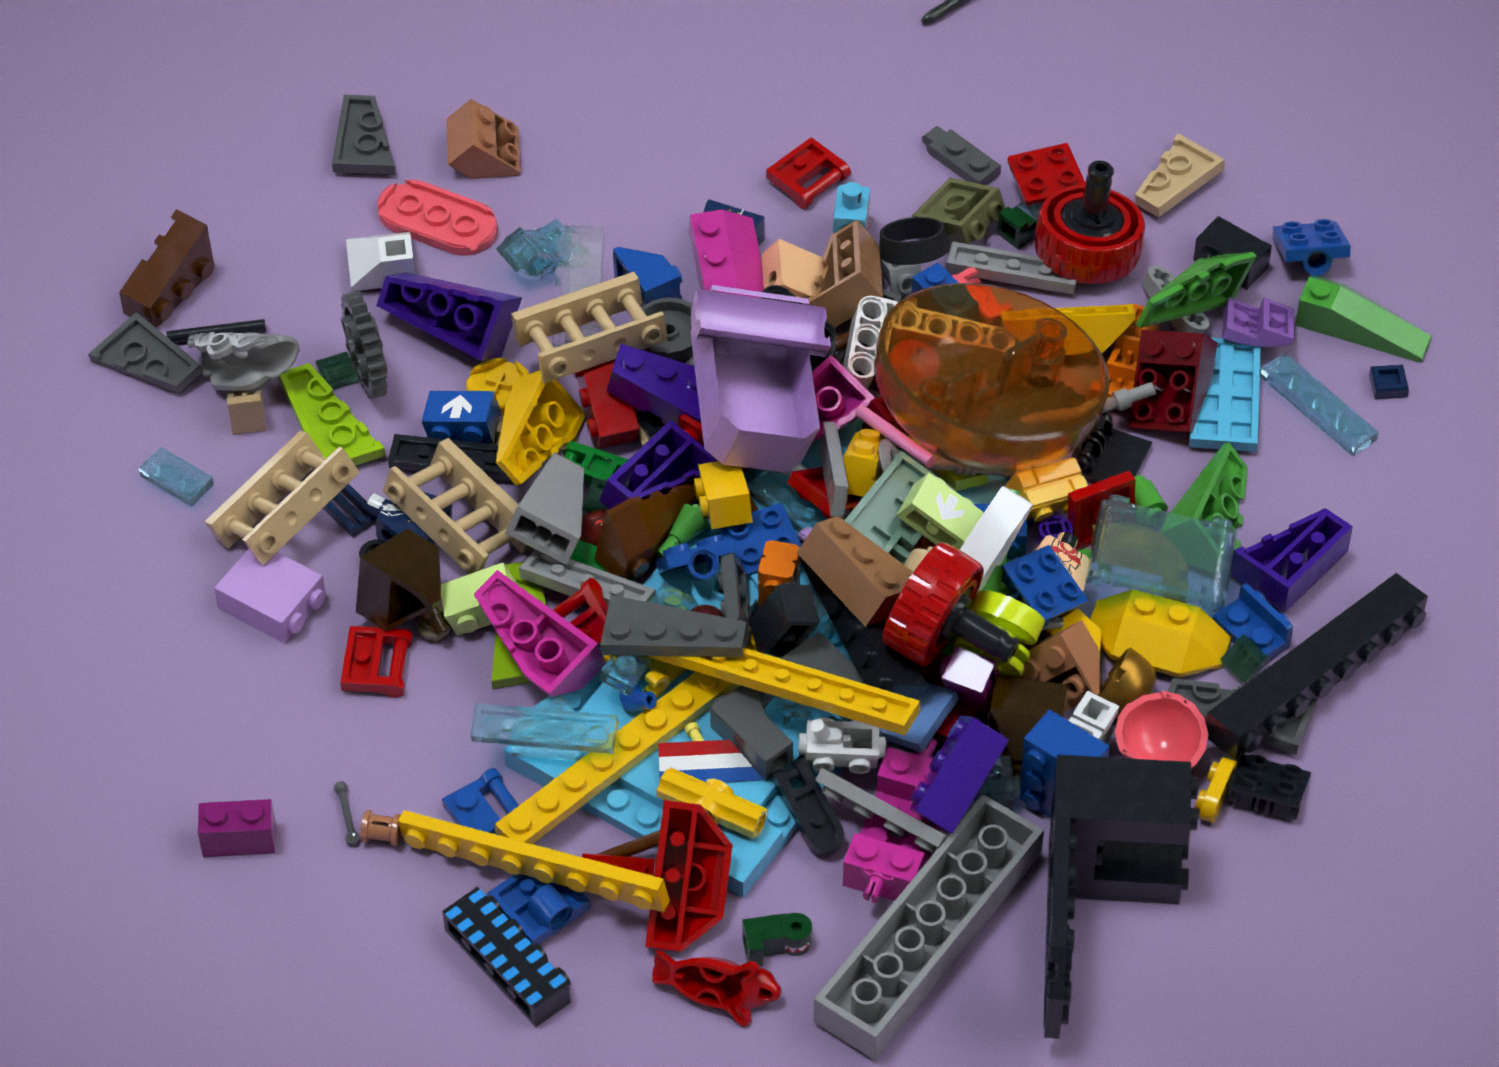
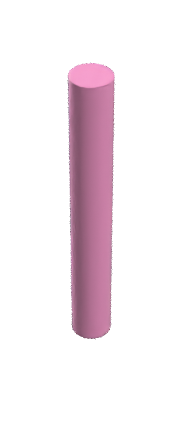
M860 405L856 409V417L880 432V434L928 468L935 464L937 457L869 408Z

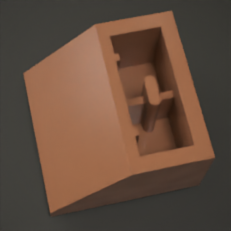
M473 99L467 101L446 118L449 166L472 179L517 176L521 173L519 127L511 120L503 118L489 107L483 106Z
M1082 620L1027 649L1030 653V658L1028 661L1022 662L1025 669L1020 678L1067 684L1065 711L1079 705L1087 691L1095 695L1100 693V650Z

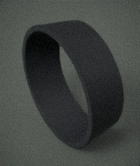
M910 217L899 219L885 225L880 230V258L888 263L897 265L927 263L941 258L950 249L944 224L934 218ZM910 238H925L917 241H901Z

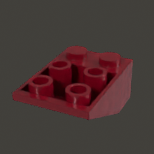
M1142 330L1133 388L1152 382L1156 394L1132 403L1127 428L1193 433L1213 377L1218 342L1204 333Z

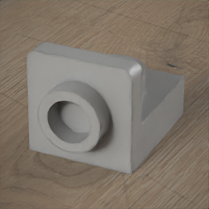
M880 258L881 269L889 280L890 292L901 295V299L911 297L912 277L921 272V264L897 265L888 263Z

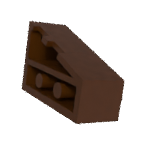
M177 209L171 216L175 222L165 236L159 234L155 239L154 243L158 247L149 260L145 261L142 259L119 292L123 313L131 317L137 312L155 328L163 320H167L173 310L183 300L189 298L193 290L204 279H207L215 268L207 225Z

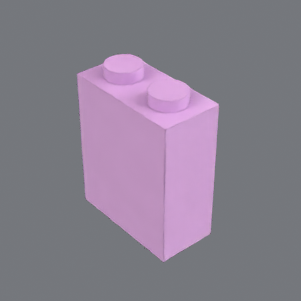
M250 549L243 554L214 587L218 609L283 643H286L293 634L300 632L305 620L314 610H318L322 606L326 598L323 576L278 552L262 565Z

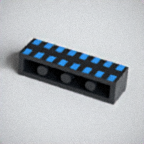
M476 887L442 911L445 931L535 1027H538L571 1003V981L568 975L560 967L555 969L551 965L543 948L537 943L532 945L525 937L524 930L515 919L509 920L502 913L500 904L492 895L486 896Z

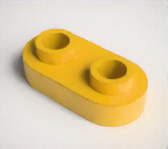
M1222 757L1219 763L1213 761L1207 777V782H1210L1208 790L1201 789L1195 808H1198V811H1200L1199 819L1211 823L1215 822L1228 793V787L1237 767V761Z

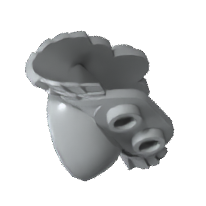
M200 332V334H190L187 342L189 348L196 347L198 351L202 352L204 377H210L213 387L216 390L253 392L260 389L267 380L286 373L293 366L297 353L300 352L299 343L294 337L281 334L269 335L249 332H210L207 334Z

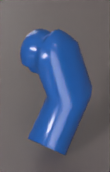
M625 676L617 682L616 687L620 691L619 699L626 710L640 711L653 709L656 706V695L651 691L642 692L640 685L635 683L632 676Z

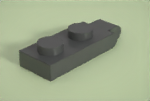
M936 126L922 136V141L927 146V152L965 181L986 185L1001 173V165L951 129L946 132L939 126Z
M734 553L720 557L722 571L718 572V581L724 592V600L720 602V607L724 618L746 622L748 633L745 647L750 644V636L752 634L749 624L751 617L747 575L744 567Z

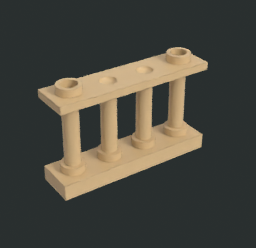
M635 272L511 313L515 339L518 344L523 346L535 342L541 351L537 355L543 383L616 359L620 344L643 350L668 341L663 312L647 316L640 307L643 303L639 278ZM627 310L634 321L616 327L609 316ZM597 321L603 331L585 337L579 326ZM565 331L572 342L554 348L547 337Z
M300 430L204 522L220 544L228 549L242 537V540L258 562L264 565L351 482L360 471L342 447L339 446L326 459L308 433ZM313 468H315V470L303 482L300 481ZM289 491H291V493L279 505L276 504L282 497H284ZM267 514L255 528L252 527L260 518Z
M449 438L438 443L430 466L416 474L407 477L396 466L390 469L382 491L468 574L483 570L489 556L488 554L509 542L521 553L532 548L505 534L519 504ZM441 476L453 488L431 500L418 487ZM464 498L476 510L454 522L442 509ZM487 520L499 533L477 544L465 532Z

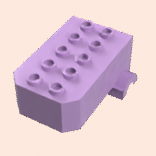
M712 285L709 291L696 289L691 309L692 328L690 333L704 449L721 464L788 473L803 461L820 428L810 355L826 357L831 347L830 336L826 339L824 335V326L827 319L825 307L809 305V299L716 285ZM713 290L723 291V292H730V293H737V294H744V295H751V296H758V297H765V298H772V299L785 300V301H792V302H799V303H803V304L791 303V302H784V301H777V300H770V299H763V298H756V297H749V296H742V295H735V294H728V293H721V292H714Z

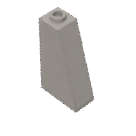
M553 453L517 506L505 534L567 565L581 537L584 468Z

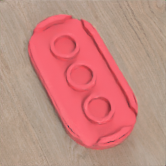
M405 180V184L398 186L397 183H394L384 189L378 198V216L387 229L395 233L410 232L411 239L451 254L467 256L480 253L494 243L498 234L496 218L488 206L420 180Z

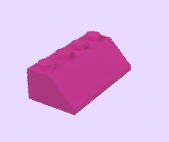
M726 210L690 214L689 235L700 290L709 291L712 285L762 292L764 290L762 261L753 218ZM713 290L714 292H721V293H728V294H735V295H742V296H749V297L761 298V297H758V296H751V295H744V294H737V293H730V292H723V291Z

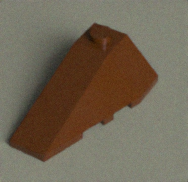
M694 482L673 487L665 495L660 491L652 492L649 499L645 500L639 496L631 497L607 510L594 560L609 573L628 580L643 576L658 558L656 550L669 537V533L683 505L689 504L692 506L693 504H699Z

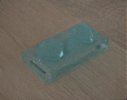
M161 446L139 467L142 478L191 507L214 485L212 476Z

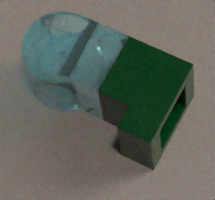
M1021 202L1014 208L1007 206L999 212L998 235L1019 250L1035 237L1037 219L1043 203L1027 206L1024 202ZM1012 228L1016 230L1015 235L1010 232Z

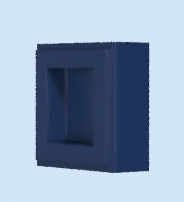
M1403 364L1370 367L1369 377L1374 399L1408 397L1409 388Z

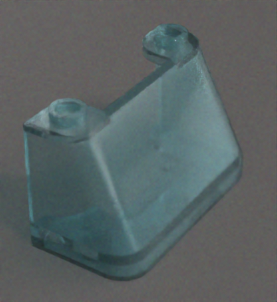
M1110 495L1109 500H1102L1100 502L1088 557L1089 565L1085 583L1101 586V583L1110 584L1111 580L1113 581L1112 587L1115 588L1121 586L1187 601L1186 604L1194 605L1199 600V605H1202L1203 610L1217 613L1225 607L1238 530L1231 527L1232 521L1212 517L1210 522L1130 504V498Z

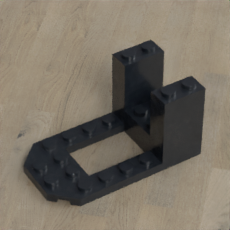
M1057 754L1048 850L1044 1038L1059 1039L1061 1024L1068 1025L1069 1005L1071 1003L1070 972L1072 968V952L1074 951V929H1070L1067 919L1074 920L1075 899L1179 905L1181 890L1188 891L1189 869L1182 868V859L1188 860L1190 830L1197 831L1198 808H1191V799H1197L1198 777H1191V762Z

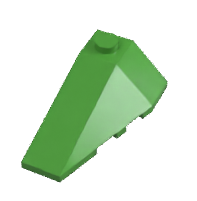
M1254 252L1223 254L1197 260L1148 300L1136 325L1139 328L1223 307L1228 297L1235 298L1257 255Z
M1310 276L1299 299L1295 326L1422 363L1431 341V335L1350 286L1319 276Z
M1229 442L1221 446L1172 509L1160 532L1165 545L1174 552L1179 560L1222 573L1231 571L1233 552L1241 547V541L1236 538L1237 528L1243 525V516L1238 512L1239 501L1245 499L1248 466Z

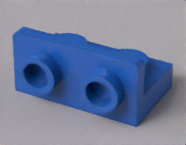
M1247 583L1240 587L1238 599L1213 615L1212 619L1231 637V642L1239 650L1246 645L1262 661L1259 664L1253 657L1250 658L1259 668L1290 647L1293 626L1288 617L1274 609L1261 592L1255 591ZM1244 650L1243 653L1248 657L1250 654Z

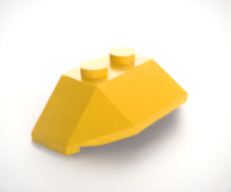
M1133 304L1001 310L1003 327L1036 356H1042L1044 359L1049 360L1060 359L1062 355L1075 354L1079 358L1094 357L1095 353H1103L1136 320Z
M1134 589L1097 600L1090 618L1101 629L1100 647L1111 659L1118 660L1127 648H1132L1151 663L1154 671L1178 678L1202 673L1211 668L1213 670L1222 668L1231 641V637L1200 607Z

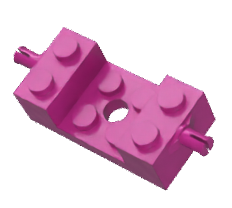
M932 738L923 752L918 751L917 754L888 747L877 774V792L875 797L940 832L941 829L910 810L913 803L910 800V796L918 783L925 781L930 771L929 765L933 759L932 755L937 746V741ZM876 813L872 820L866 817L860 834L854 833L843 861V886L863 891V898L869 902L871 897L872 903L877 902L879 896L895 901L927 863L932 852L915 844L914 841L917 836L910 832L903 839L893 837L890 834L892 830L883 826L886 819Z

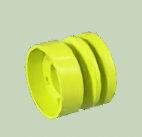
M979 590L970 610L1004 629L1011 637L1019 638L1020 645L1008 663L1001 662L1000 658L989 655L961 637L955 639L953 649L958 646L993 659L997 663L1000 675L1019 678L1025 669L1022 662H1026L1030 658L1029 651L1022 644L1033 645L1037 642L1045 620L1037 611L1014 598L989 590Z

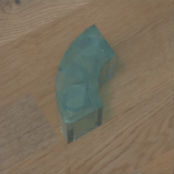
M557 218L548 225L536 230H525L518 227L496 248L517 274L531 280H542L543 275L556 272L559 276L578 266L591 255L571 231Z

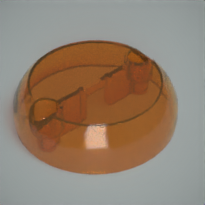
M951 283L936 285L914 292L900 300L889 311L883 321L876 341L874 356L875 379L882 400L896 423L929 452L952 463L976 470L989 472L1029 471L1046 466L1065 457L1091 435L1103 413L1109 392V374L1105 360L1094 341L1080 326L1059 310L1036 298L998 286L977 283Z

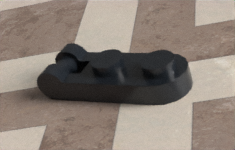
M801 758L793 762L792 767L784 771L780 768L770 773L775 789L780 792L812 851L824 856L837 852L844 841L845 833L819 783L815 781L816 778L806 760ZM799 779L804 786L794 790L791 783Z

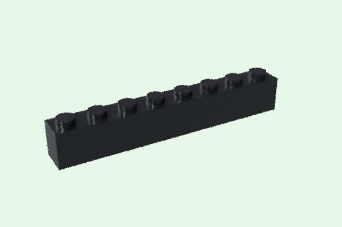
M1395 573L1207 712L1208 740L1234 760L1245 752L1251 753L1258 747L1261 740L1269 734L1274 735L1278 733L1285 722L1293 716L1298 717L1302 715L1314 700L1327 696L1334 685L1341 680H1348L1358 667L1365 662H1372L1382 649L1388 645L1393 646L1396 644L1402 634L1410 628H1417L1426 617L1425 607L1428 596L1402 576Z

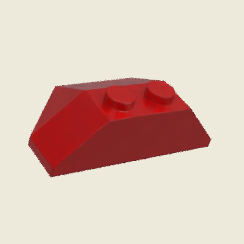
M664 799L654 876L664 879L670 902L664 912L650 909L645 947L682 952L724 917L733 844L701 804Z

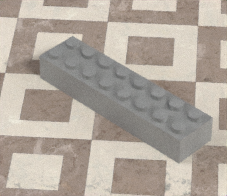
M983 794L960 821L953 834L946 838L814 998V1022L876 1060L1042 854L1044 830Z

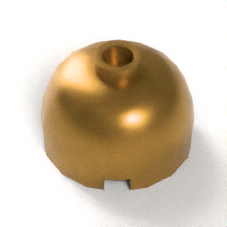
M1127 648L1107 674L1109 676L1104 684L1100 685V693L1097 696L1119 706L1116 716L1118 718L1127 703H1131L1143 695L1154 693L1152 691L1156 683V675L1151 663L1132 648Z

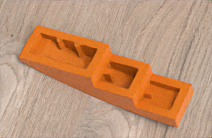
M1133 304L1136 320L1116 339L1115 347L1106 363L1105 374L1096 390L1094 402L1111 397L1112 392L1120 389H1133L1141 331H1159L1162 324L1158 323L1139 328L1136 323L1144 306Z

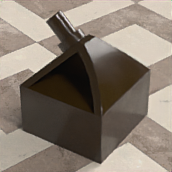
M406 529L360 557L356 613L385 631L419 615H422L424 620L428 619L435 634L448 628L440 614L442 608L440 606L439 547L413 531Z
M996 675L989 727L1009 739L1000 757L1010 761L1009 768L1012 769L1010 787L1020 789L1023 745L1026 735L1049 709L1064 718L1067 684Z

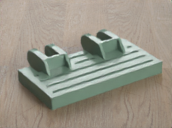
M900 451L844 521L904 564L910 554L909 552H911L923 535L896 515L912 486L928 473L935 477L937 476L906 453ZM947 484L948 487L957 492L954 488Z

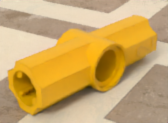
M674 768L665 770L656 790L657 797L662 800L701 804L717 825L720 824L752 839L759 836L768 816L767 808L735 795L731 787L721 780L708 779L704 782Z

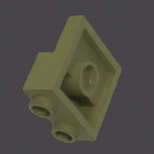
M949 178L912 217L937 219L944 224L948 242L952 243L954 241L971 244L975 239L981 240L984 237L986 228L994 220L999 221V212L1005 209L1000 190L997 187Z

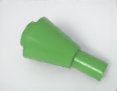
M683 505L669 533V537L656 550V554L660 558L664 556V550L685 544L710 527L707 520L708 516L702 517L699 505Z

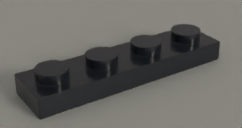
M394 434L388 457L389 468L391 469L396 466L400 470L421 471L429 467L438 443L445 439ZM451 440L491 479L512 481L496 463L499 445Z

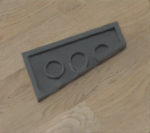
M611 595L600 646L602 655L743 657L748 631L747 624L744 621Z
M1173 678L1167 692L1179 694L1194 703L1206 722L1207 712L1242 686L1229 690L1221 689L1218 683ZM1318 698L1309 704L1302 715L1298 717L1293 716L1285 722L1278 733L1274 735L1269 734L1260 743L1297 755L1316 708Z

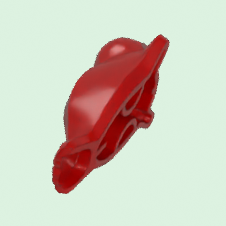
M656 950L654 957L655 966L652 972L653 983L672 985L692 1001L726 1010L741 1026L751 1024V1009L775 1002L781 996L782 989L774 975L770 971L760 968L753 961L742 965L719 957H698L675 961L663 951Z

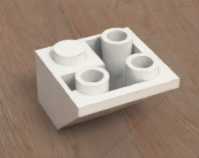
M410 232L346 239L351 291L382 288L385 277L388 275L406 272L415 274Z

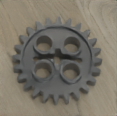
M360 291L343 294L341 297V307L343 310L341 323L346 338L345 346L349 353L354 373L358 374V378L360 377L361 385L364 387L368 398L373 399L385 396L387 393L386 387H388L385 379L387 378V365L382 350L383 342L380 339L375 318L368 312L367 303L364 302Z

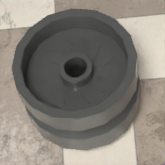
M665 297L652 300L643 305L641 308L647 316L663 312L668 341L643 349V351L694 366L690 333L692 328V303L679 298Z

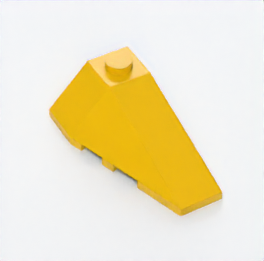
M540 370L518 377L506 400L496 463L516 486L522 484L542 467V463L551 457L553 453L557 454L561 446L573 440L586 416V413L557 379L543 383Z

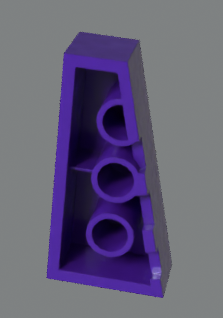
M406 272L385 277L376 306L480 361L502 357L513 326L511 313L518 311L522 297Z
M620 344L607 387L608 393L643 412L648 410L660 417L661 422L664 424L671 420L679 426L678 418L682 414L701 423L694 366Z

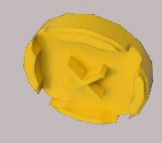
M505 358L485 360L471 370L470 377L466 380V391H494L501 411L500 416H503L506 400L517 378L529 374V371L516 361L514 363L506 362Z

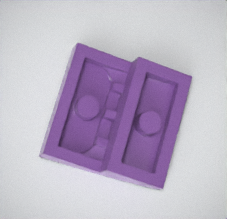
M1228 297L1223 307L1222 338L1240 344L1261 347L1292 345L1294 341V308L1267 298H1263L1260 307L1257 308Z

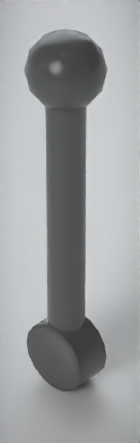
M339 781L334 785V791L339 795L347 828L346 844L349 847H356L360 844V836L354 831L346 796L348 786L345 782Z

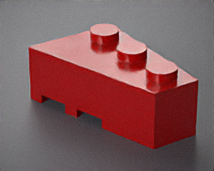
M616 359L573 373L580 388L581 406L583 409L586 408L588 413L587 428L590 439H596L599 449L638 441L639 426L634 407L607 392Z

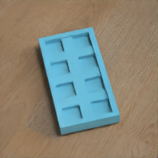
M1212 338L1218 342L1213 377L1193 433L1189 434V447L1220 449L1224 443L1229 442L1235 451L1256 452L1258 445L1261 346L1240 344L1223 338Z

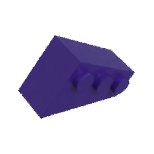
M670 420L607 479L599 502L608 509H611L631 497L639 496L645 500L649 499L652 492L660 491L663 495L668 494L673 487L692 483L694 479L700 478L698 464L716 462L718 460L707 452L704 446Z
M1324 508L1290 524L1287 530L1272 536L1270 533L1262 537L1261 542L1246 549L1242 546L1234 550L1230 576L1243 585L1247 583L1255 591L1261 592L1268 602L1285 613L1348 552L1353 526Z
M959 715L942 749L932 759L929 765L930 771L925 781H920L910 796V800L913 802L910 810L943 831L953 834L1009 739L974 717Z

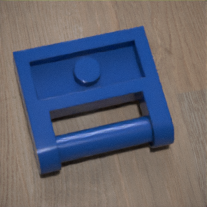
M496 768L488 769L479 779L442 798L443 807L455 824L496 835L498 834L495 832V823L501 819L483 795L491 791L508 814L518 807L519 804L502 783L503 777Z

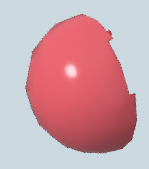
M1161 691L1159 693L1143 695L1133 702L1127 703L1118 716L1115 736L1122 758L1191 762L1192 769L1206 750L1208 730L1205 718L1194 703L1179 694Z

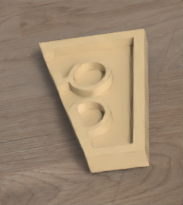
M1178 133L1173 139L1171 149L1165 151L1161 156L1160 165L1156 170L1150 172L1136 192V205L1157 217L1162 216L1225 169L1224 159Z

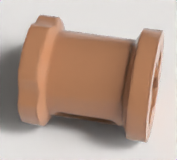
M366 810L361 823V841L366 843L370 839L390 842L392 846L398 847L402 832L397 821L401 814H395L394 817L376 815L373 814L372 810Z

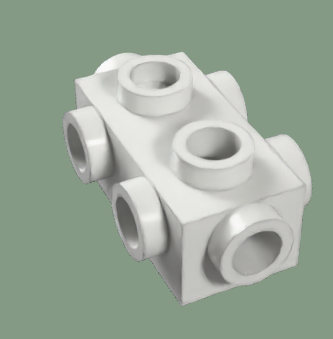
M825 717L807 720L806 732L799 733L798 755H805L808 765H813V769L818 772L822 768L830 772L834 770V766L849 767V771L855 774H864L869 772L870 768H877L878 759L885 756L886 737H879V727L856 720L842 722Z

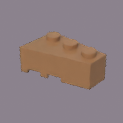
M857 219L830 236L821 261L825 268L822 276L818 275L815 278L814 284L817 287L815 296L808 298L809 305L825 307L826 321L834 328L854 316L860 300L864 297L877 296L883 298L880 247Z
M839 516L817 522L797 551V554L865 627L888 619L899 594L913 573L912 570Z

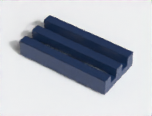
M349 484L333 499L346 513H349L358 522L357 524L351 522L331 501L323 507L351 537L377 519L376 516L366 512L367 501ZM346 498H348L365 516H363Z

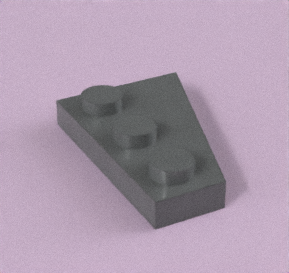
M344 94L332 160L333 172L396 175L394 161L390 153L389 143L384 132L375 96Z
M137 312L88 354L90 360L94 363L180 393L203 373V369L197 361Z

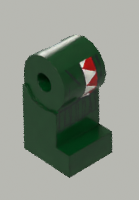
M783 913L743 919L742 941L747 962L753 961L759 966H763V958L766 956L784 953L791 956L805 954L810 949L812 941L811 920L801 913Z

